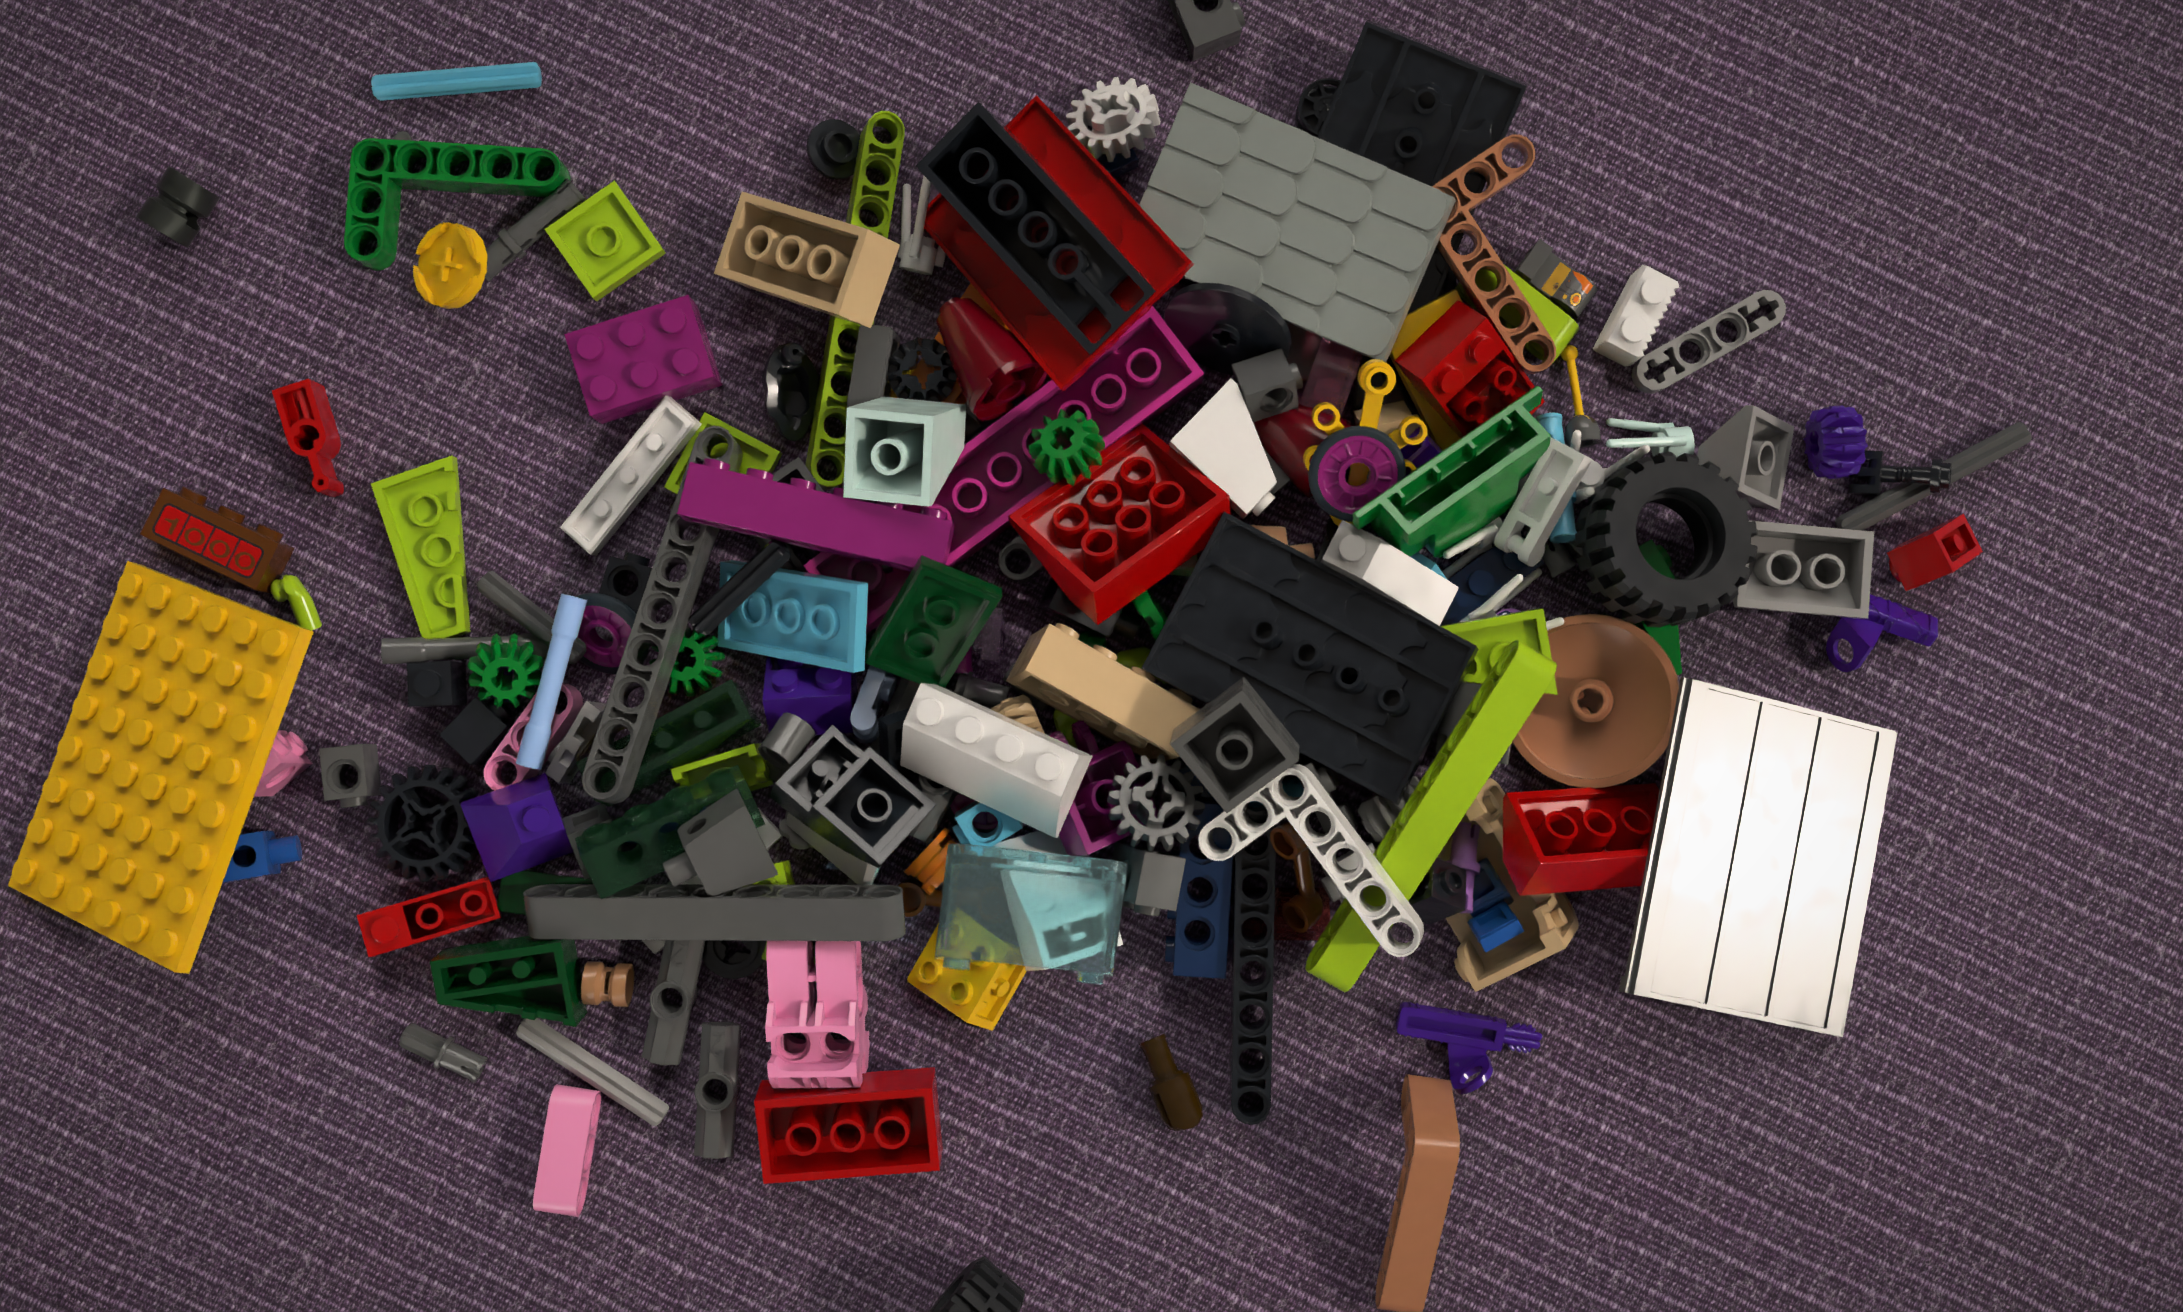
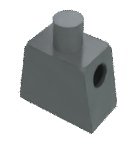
M738 789L731 791L681 825L677 832L686 852L662 863L673 887L698 875L706 893L710 896L778 875Z

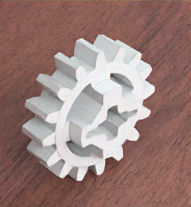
M1114 77L1109 86H1105L1100 80L1097 82V90L1092 92L1088 89H1083L1084 100H1073L1071 105L1074 112L1066 115L1069 124L1067 128L1096 159L1101 154H1106L1108 162H1113L1116 153H1122L1125 158H1129V149L1133 147L1143 150L1145 148L1143 139L1155 138L1154 126L1160 125L1161 122L1155 95H1150L1146 84L1137 88L1133 78H1130L1125 85H1121L1119 78ZM1088 125L1092 126V131L1088 129Z

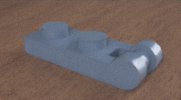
M871 665L850 716L855 738L859 742L866 744L872 743L879 736L878 712L883 700L887 702L891 700L897 683V677H894L892 673Z

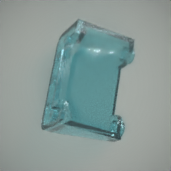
M948 844L935 959L944 960L943 968L970 970V962L980 961L1068 970L1070 973L1077 974V982L1103 985L1104 977L1112 978L1114 972L1127 864L1107 859L971 844Z

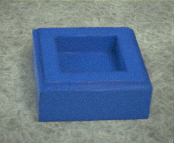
M1505 901L1471 918L1467 922L1485 952L1525 932L1518 918Z

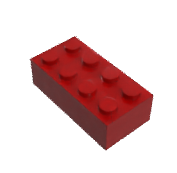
M935 1067L862 1073L863 1082L861 1087L772 1088L769 1080H761L754 1100L763 1184L940 1171L943 1146Z

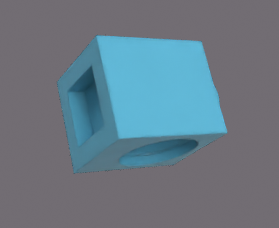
M975 800L955 813V819L958 824L952 827L965 849L972 846L976 854L979 855L1022 829L1023 824ZM980 812H990L997 818L998 825L993 831L982 833L975 829L972 822L973 818Z

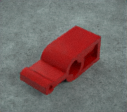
M308 378L272 390L288 445L297 455L309 459L314 475L312 479L313 488L317 492L330 497L342 495L344 485L341 481L337 480L332 464V459L339 453L341 441L325 387ZM318 432L319 438L315 439V433ZM313 442L314 448L310 449L309 443Z

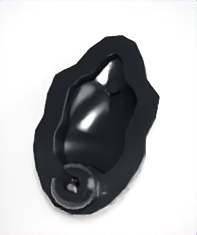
M790 342L779 345L769 356L762 375V385L765 389V414L773 421L781 437L795 442L802 439L808 430L811 419L814 417L818 393V376L812 361L806 355L802 346L798 343Z

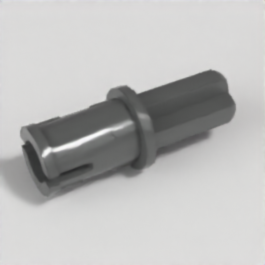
M410 1023L400 1037L399 1045L402 1048L434 1062L433 1068L439 1069L440 1066L469 1079L473 1083H476L485 1068L483 1065L485 1066L488 1061V1057L454 1043V1037L449 1036L448 1039H445L414 1023Z

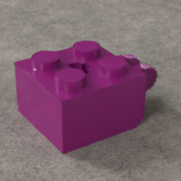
M1084 720L1073 723L1071 729L1078 749L1092 755V759L1059 833L1069 858L1089 855L1131 835L1129 831L1120 836L1116 833L1121 820L1109 819L1110 810L1117 805L1108 803L1107 798L1110 791L1116 790L1112 786L1114 777L1116 775L1125 777L1123 769L1126 763L1129 762L1136 768H1139L1131 747L1124 740L1098 748L1094 736ZM1055 731L1048 735L1068 744L1066 736L1061 731ZM1145 779L1138 781L1130 789H1133L1134 786H1144L1146 784ZM1096 792L1098 793V795H1099V797H1100V800L1097 801V802H1096ZM1151 797L1150 800L1153 801V808H1155L1154 816L1156 817L1158 814V810L1153 798ZM1131 814L1136 821L1144 826L1136 814Z

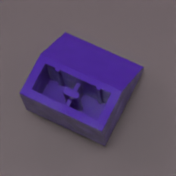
M767 656L762 701L769 733L782 714L787 712L806 721L813 728L816 735H823L832 725L841 733H853L850 716L858 697L856 672L852 673Z

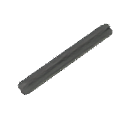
M2017 422L1943 461V463L1952 464L1951 484L2029 443L2032 436L2026 425L2022 422ZM1901 483L1836 518L1835 525L1840 529L1863 531L1933 494L1930 493V484Z

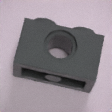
M1167 0L1192 62L1239 44L1241 27L1245 26V19L1237 1L1231 3L1230 0H1211L1216 7L1211 11L1204 12L1197 9L1194 5L1198 0Z
M1115 842L1106 892L1120 898L1119 906L1131 908L1137 913L1159 916L1160 909L1176 911L1186 859L1158 849L1148 852L1147 847L1137 845L1133 847L1130 844Z

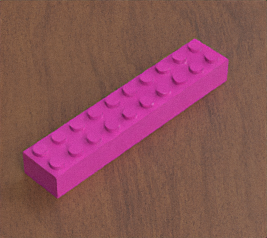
M1152 305L1150 310L1138 319L1119 338L1114 346L1106 350L1087 369L1083 376L1072 383L1065 391L1060 390L1053 380L1049 381L966 443L932 506L904 504L902 510L920 514L921 507H926L947 513L946 520L953 521L955 529L946 565L956 568L1012 526L1008 519L1010 514L1055 484L1049 480L1047 474L1042 475L1038 473L1034 466L1035 459L1029 453V445L1035 442L1032 437V429L1045 428L1043 415L1051 418L1053 421L1058 419L1060 408L1066 411L1069 417L1079 410L1084 413L1087 420L1092 419L1097 423L1100 429L1099 435L1103 437L1106 449L1139 425L1148 424L1200 385L1203 381L1204 372ZM820 552L803 565L812 574L868 583L866 634L881 623L911 571L893 568L894 572L885 575L880 564L826 552Z

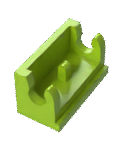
M753 743L671 769L674 781L679 783L682 788L683 796L680 798L682 804L690 808L701 807L702 805L717 802L735 789H738L741 795L773 785V780L769 778L770 770L766 760L758 751L762 743Z

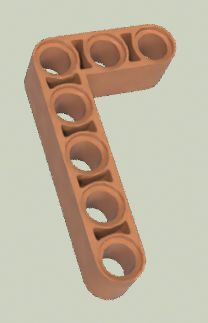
M1510 135L1432 186L1443 193L1453 196L1456 200L1436 247L1480 314L1487 317L1526 374H1536L1547 369L1554 362L1556 357L1554 341L1470 214L1471 210L1521 178L1532 166L1535 160L1533 143L1522 135ZM1506 148L1518 149L1524 158L1523 165L1519 168L1506 166L1502 160V151ZM1471 172L1481 174L1487 182L1486 190L1482 193L1470 192L1464 184L1465 175ZM1458 233L1468 235L1473 241L1472 253L1468 255L1457 254L1451 246L1452 236ZM1487 269L1495 274L1497 286L1494 291L1484 292L1477 287L1475 283L1477 271ZM1503 306H1513L1519 311L1521 321L1517 328L1509 329L1501 324L1499 312ZM1527 342H1536L1543 348L1544 359L1539 365H1531L1525 361L1523 348Z
M1406 1074L1401 1094V1113L1406 1152L1379 1268L1375 1302L1377 1309L1396 1312H1423L1458 1165L1460 1135L1451 1080Z

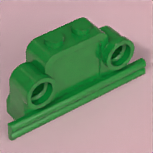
M1539 386L1534 387L1352 514L1354 526L1360 530L1371 522V528L1379 537H1383L1387 543L1406 555L1412 556L1425 546L1435 558L1443 556L1444 551L1478 532L1501 516L1515 502L1519 481L1534 468L1538 459L1546 452L1550 445L1551 435L1529 413L1541 404L1543 390Z

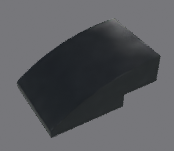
M833 725L774 784L769 795L787 812L821 837L854 857L877 868L884 863L936 805L873 749L868 747L863 752Z

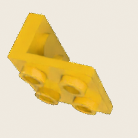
M947 908L911 970L907 981L966 1023L993 1031L1027 971L1018 945L1001 939L957 909Z

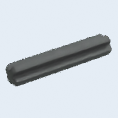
M488 571L477 583L479 592L549 647L554 619L497 573ZM576 638L573 643L568 661L569 664H576L587 651L585 643L579 638Z

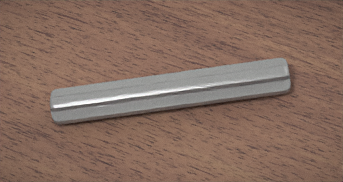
M538 1018L535 1020L524 1019L516 1031L519 1038L652 1126L660 1124L668 1113L669 1106L667 1103Z

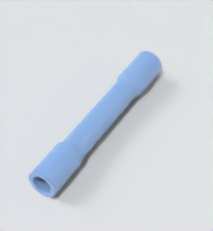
M561 593L551 629L552 638L529 722L525 726L517 755L516 764L532 769H542L551 737V724L572 646L578 636L587 603L585 599Z

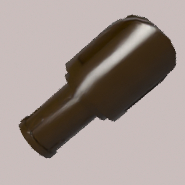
M1165 1034L1140 1043V1048L1144 1052L1155 1079L1151 1082L1152 1086L1149 1087V1090L1163 1123L1168 1129L1174 1131L1194 1128L1203 1117L1202 1104L1189 1072L1184 1073L1183 1069L1178 1070Z

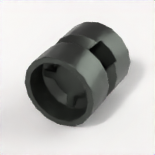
M168 166L156 185L159 195L157 197H148L136 217L189 248L201 229L197 222L198 219L208 218L220 198Z

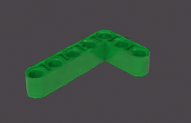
M377 138L363 139L353 148L350 159L344 235L345 249L352 258L368 269L380 271L391 266L397 254L402 189L546 197L556 190L567 178L571 181L570 172L552 151L543 148ZM378 156H384L382 166L375 171H370L371 162ZM426 158V167L421 172L413 174L412 169L415 162ZM468 160V170L460 176H455L456 166L460 162ZM506 163H512L509 175L498 179L496 174L499 167ZM555 166L554 174L550 179L539 181V173L544 167ZM380 197L381 203L379 208L372 213H367L369 202L374 198ZM377 239L378 244L375 251L370 255L364 256V247L367 242Z

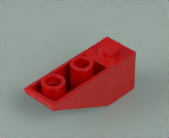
M489 877L357 915L369 958L501 918Z

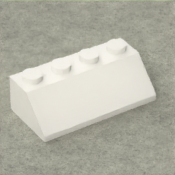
M920 683L903 723L900 765L1054 838H1058L1092 759V755L941 686Z

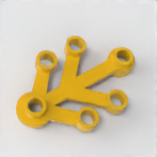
M1372 359L1365 362L1358 372L1359 385L1365 391L1359 426L1377 429L1383 397L1394 388L1396 375L1393 368L1387 362L1380 359ZM1377 372L1385 373V383L1380 387H1373L1370 382L1373 374ZM1321 402L1314 407L1312 420L1317 428L1325 431L1328 436L1344 428L1340 422V413L1332 403ZM1324 409H1330L1334 413L1332 421L1327 424L1318 421V415ZM1408 416L1400 422L1399 428L1388 436L1398 445L1399 449L1407 444L1417 445L1425 440L1427 426L1420 418ZM1412 423L1419 424V434L1413 438L1407 437L1405 434L1407 426ZM1319 445L1309 447L1304 453L1303 462L1308 470L1310 457ZM1404 459L1405 466L1411 468V473L1417 469L1411 461ZM1359 462L1350 465L1347 483L1354 486L1365 483L1369 471L1368 466ZM1331 516L1333 522L1339 527L1342 520Z

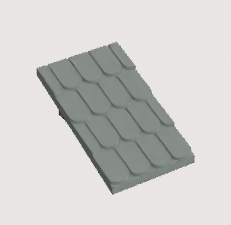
M1190 82L1183 98V103L1178 110L1165 146L1161 151L1148 182V187L1139 205L1194 263L1183 278L1195 283H1220L1248 291L1272 306L1284 321L1369 358L1387 362L1456 200L1453 196L1443 193L1439 189L1388 169L1382 164L1310 135L1308 132Z

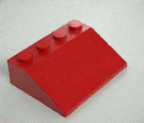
M1143 424L1100 452L1102 466L1088 467L1091 471L1090 479L1083 477L1081 473L1076 475V481L1074 486L1067 483L1064 477L1057 484L1052 485L1008 516L1010 524L1068 599L1097 625L1203 550L1223 512L1230 514L1229 494Z

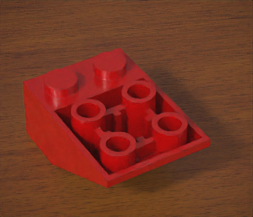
M1459 300L1395 360L1414 388L1460 438L1535 387L1487 317ZM1542 398L1541 404L1529 412L1531 415L1545 402Z

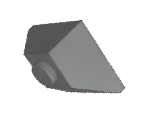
M1745 405L1699 446L1697 454L1699 458L1698 465L1710 461L1720 467L1721 471L1718 475L1723 479L1731 477L1739 485V488L1735 490L1739 498L1747 497L1751 506L1780 510L1794 426L1754 405Z

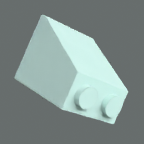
M880 397L847 407L843 497L932 506L964 449L966 405Z

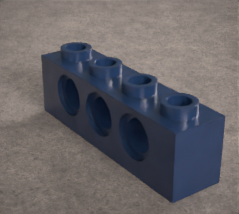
M1199 797L1195 801L1204 803L1205 809L1201 815H1194L1201 821L1197 830L1187 829L1189 833L1187 842L1184 844L1180 842L1179 850H1171V854L1185 858L1186 862L1176 911L1167 910V919L1175 920V935L1166 936L1165 962H1173V976L1226 979L1233 856L1224 861H1214L1207 858L1203 853L1195 852L1190 847L1191 839L1195 835L1200 834L1206 824L1224 812L1214 797ZM1178 817L1177 820L1173 819L1172 826L1176 824L1182 817ZM1215 827L1212 833L1215 845L1222 849H1230L1232 845L1230 833L1224 828ZM1204 877L1211 882L1212 887L1205 895L1197 896L1188 890V883L1193 878ZM1201 920L1209 926V931L1201 938H1193L1185 932V927L1191 921Z

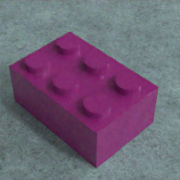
M689 295L564 334L589 415L601 424L657 407L665 395L672 397L676 401L723 386L698 305Z

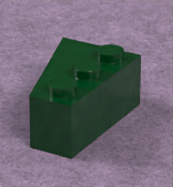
M529 936L462 945L444 948L430 961L437 1004L488 1013L499 1011L521 1015V1018L530 1020L541 1018L563 1022L562 1025L577 1027L587 1014V1007L583 1004L581 998L582 979L574 939H534Z

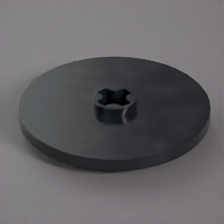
M1197 283L1186 286L1171 297L1165 311L1164 320L1191 357L1196 362L1221 373L1233 375L1232 364L1280 348L1287 359L1291 349L1290 330L1281 315L1261 298L1234 286L1220 283Z

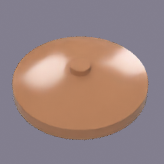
M1583 614L1563 618V625L1547 631L1551 657L1557 664L1555 681L1558 695L1547 693L1542 695L1514 738L1513 743L1529 764L1542 774L1560 783L1580 788H1603L1626 782L1652 766L1668 747L1679 690V680L1675 668L1660 644L1647 632L1630 622L1600 614Z

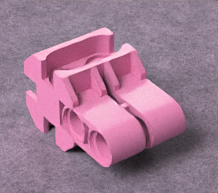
M767 941L766 960L769 1002L767 1004L765 1034L766 1042H771V1057L767 1062L768 1079L772 1088L861 1087L863 1082L862 1073H866L868 1069L870 1047L869 1031H865L868 1001L863 985L861 941H816V964H814L813 941ZM831 1032L839 1033L847 1039H834ZM790 1033H802L806 1040L798 1039Z

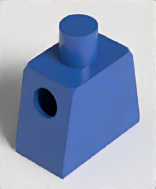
M274 831L241 834L222 884L280 874V864L301 861L302 848L298 835L276 838ZM252 848L256 852L254 863H251L249 860V851Z

